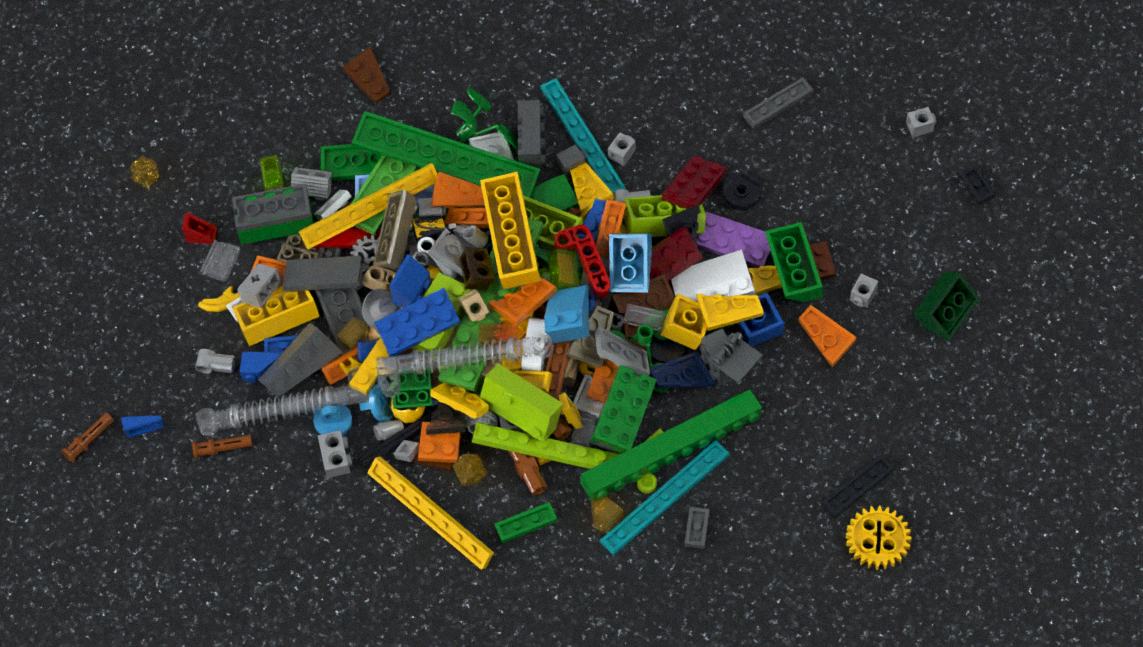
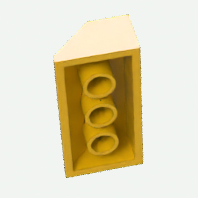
M283 286L276 288L261 308L246 303L232 307L249 346L320 317L309 290L284 292Z

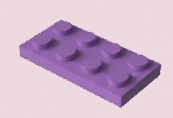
M706 212L704 233L696 234L697 248L720 256L742 250L746 264L755 268L765 266L771 253L765 231Z

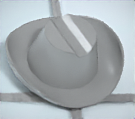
M379 288L372 290L366 296L362 305V315L370 327L378 330L374 322L398 311L401 307L393 304L389 291Z

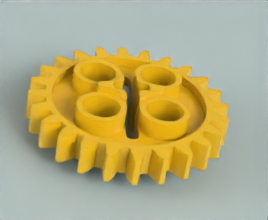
M872 506L870 507V512L863 509L862 515L856 513V519L851 518V525L847 526L848 533H846V539L849 540H847L846 546H851L849 553H855L854 560L861 558V565L868 562V568L875 564L876 570L879 569V565H883L884 569H887L888 563L894 567L895 560L900 563L902 560L901 556L906 557V550L910 549L909 543L912 537L908 536L911 533V529H906L908 522L901 523L903 516L896 517V510L889 513V507L885 511H882L881 506L878 507L877 511ZM877 522H881L879 554L876 553ZM870 525L874 529L866 530L864 526ZM889 526L892 527L894 530L889 532L886 531L884 528ZM870 544L873 548L866 549L863 545ZM890 545L893 549L886 550L883 546Z

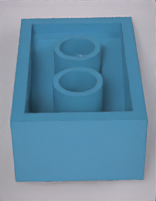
M609 234L610 292H648L652 257V234Z
M587 285L557 290L548 299L545 312V334L552 344L590 337Z

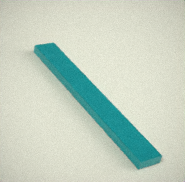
M557 78L541 85L540 88L573 142L579 150L582 149L587 158L585 161L612 193L621 189L626 190Z
M715 440L601 538L600 543L613 556L617 554L729 456V452Z

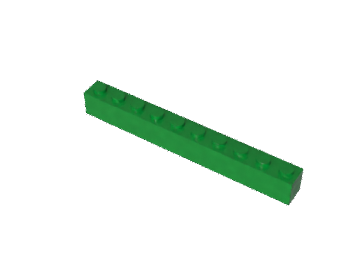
M749 389L582 473L580 484L591 501L601 500L608 493L614 490L619 491L626 484L637 482L648 473H655L663 465H670L681 456L686 457L693 450L699 447L704 448L715 439L720 440L727 433L738 431L743 425L757 421L760 418L762 406Z

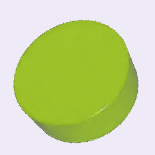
M650 473L644 475L637 481L638 489L642 493H652L657 487L656 477Z

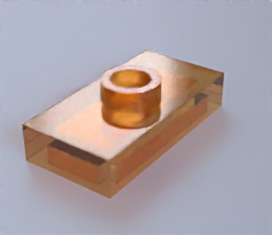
M479 324V342L481 345H484L485 341H488L489 345H491L493 339L499 345L501 338L504 340L505 345H507L508 337H512L514 345H518V326L515 324Z

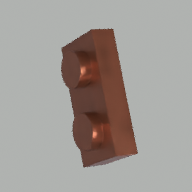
M827 241L809 244L820 280L836 277Z

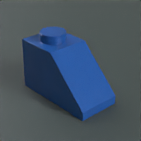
M242 352L240 365L242 380L249 383L258 381L281 353Z

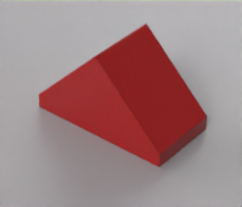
M188 212L185 213L182 231L186 242L214 244L218 227Z

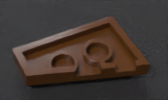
M665 274L649 280L648 292H619L611 296L619 314L655 312L670 309L675 299Z

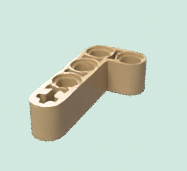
M374 265L364 273L362 282L370 289L382 288L391 293L389 282H392L393 275L396 272ZM370 327L369 339H379L381 337L379 331Z

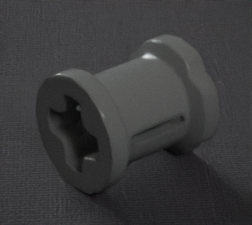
M613 314L610 330L624 332V318L621 314Z

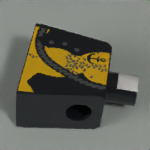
M443 216L412 218L417 245L419 240L424 237H430L436 242L445 228L450 232L449 235H454L453 230L456 227V223L445 225ZM424 242L421 248L428 251L431 249L432 244Z

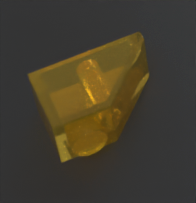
M607 497L591 501L593 525L601 532L603 530L606 533L610 532L624 517L623 509Z

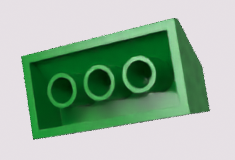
M802 222L765 231L785 298L801 302L822 298L823 286Z

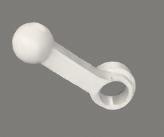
M430 237L420 239L417 245L418 252L423 251L428 255L427 257H431L442 271V274L456 279L457 272L429 255V250L426 251L421 248L424 242H430L433 246L435 241Z

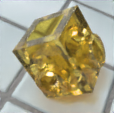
M143 155L136 159L130 167L132 179L146 188L160 176L156 162L151 158L147 159Z
M463 454L452 466L462 485H477L487 475L482 461L477 454Z

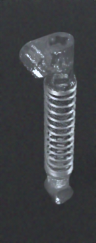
M538 333L532 339L527 337V340L522 338V341L516 337H508L506 344L501 338L499 345L493 339L491 346L488 341H485L484 347H482L478 341L476 348H474L472 343L469 344V349H467L465 344H462L461 347L455 344L454 348L447 346L446 349L440 347L439 350L434 348L431 351L424 349L423 352L416 350L412 351L411 354L377 358L378 384L385 396L395 397L401 390L400 375L414 373L415 375H422L423 372L426 374V371H431V373H433V370L441 372V369L448 371V368L453 367L454 370H456V367H462L463 369L464 366H467V362L471 368V362L476 361L478 367L481 360H484V365L486 366V360L491 359L494 365V359L499 358L501 364V358L503 357L507 358L508 363L509 358L512 362L523 358V355L525 358L528 355L532 357V354L546 358L553 353L554 346L548 334ZM541 343H548L544 348L538 347ZM388 376H389V378H390V380H391V382H392V383L390 384V387H388V386H389V382H388V380H387V378H386V377H388Z
M355 368L348 373L347 386L337 388L327 386L325 390L321 387L319 391L313 389L309 393L306 390L304 394L298 392L297 395L291 393L289 397L283 395L281 401L278 396H275L274 402L271 398L267 399V403L260 399L259 405L253 400L252 406L245 402L244 408L238 403L231 405L226 410H217V413L213 409L205 408L198 411L195 417L200 433L202 435H212L218 431L219 427L220 429L228 428V426L235 429L241 428L243 422H245L247 427V421L250 420L253 421V425H255L256 419H260L261 424H263L262 418L267 417L270 423V417L275 416L276 421H278L277 415H283L285 420L287 416L293 418V415L298 414L300 417V414L305 413L308 415V412L315 414V411H321L326 406L340 407L369 401V392L365 395L350 387L349 382L359 369Z

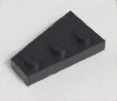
M695 205L662 219L667 237L684 226L697 246L696 233L699 225L697 217L700 208Z

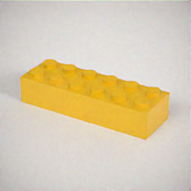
M518 172L480 180L503 290L541 281Z

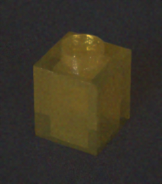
M353 317L341 329L338 337L352 350L358 346L357 341H363L366 338L368 326L361 319L356 320Z

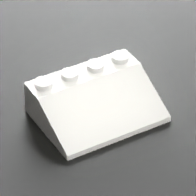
M742 250L692 265L671 279L675 296L678 293L698 302L696 294H703V296H714V294H720L721 296L756 295Z

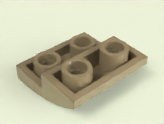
M300 234L289 235L286 243L281 247L277 260L287 263V260L318 258L322 248L312 247L307 249Z

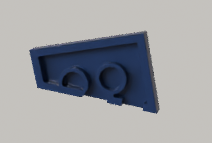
M697 351L650 368L649 376L657 379L655 383L656 389L713 387L716 383Z

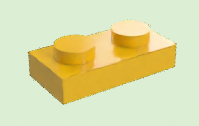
M566 393L558 395L560 402L563 403L561 414H565L567 422L569 424L572 423L575 429L583 427L580 412Z

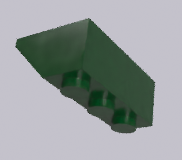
M943 272L913 315L924 328L944 340L950 341L980 298L959 272Z

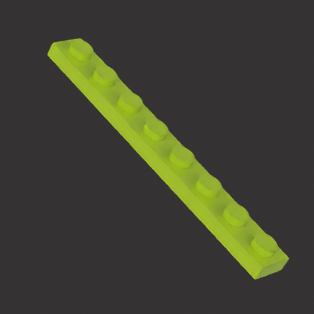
M476 422L472 443L592 469L620 455L549 438L541 442L527 433Z

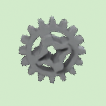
M365 235L364 241L358 239V246H352L354 251L351 252L350 256H358L359 254L363 258L361 267L363 274L374 263L379 238L377 240L374 239V235H371V239H368ZM373 253L374 256H372L371 259L368 258V255Z

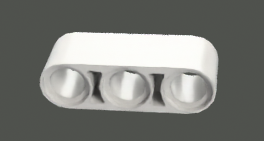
M529 319L521 365L524 371H543L548 344V336L545 334V319Z

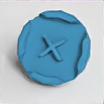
M378 383L372 386L369 392V400L359 403L360 411L371 409L375 419L380 422L392 420L394 418L390 409L391 398L393 397L392 388H388L386 383Z
M333 402V406H327V403L323 404L321 411L319 407L313 419L315 429L320 435L341 430L342 437L350 430L353 421L350 410L340 402Z

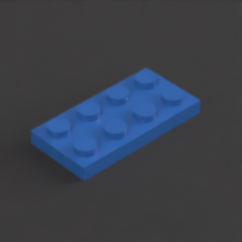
M442 288L374 323L389 356L394 357L461 322L445 288Z

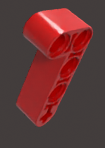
M577 225L559 231L555 235V250L562 254L576 250L592 293L600 299L607 297L610 291V280L589 228L585 225ZM584 234L586 237L580 239L576 235ZM566 240L568 243L562 245L558 241ZM588 250L591 251L593 254L587 256L583 252ZM595 267L599 269V272L593 273L590 269Z

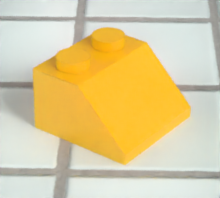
M677 293L664 320L660 335L695 350L701 343V338L705 336L707 329L699 303Z

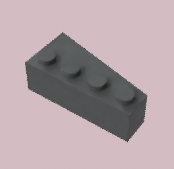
M540 100L518 101V159L521 163L539 168L540 173H542V166L546 165L545 154H542V150L545 149V138H541V134H545V125L541 123V118H544V107H540Z
M309 323L258 381L275 396L280 397L343 352L317 327Z

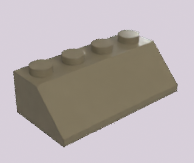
M402 190L389 194L373 266L377 265L397 272L404 261V253L409 246L408 236L413 228L412 218L417 210V198L408 191Z

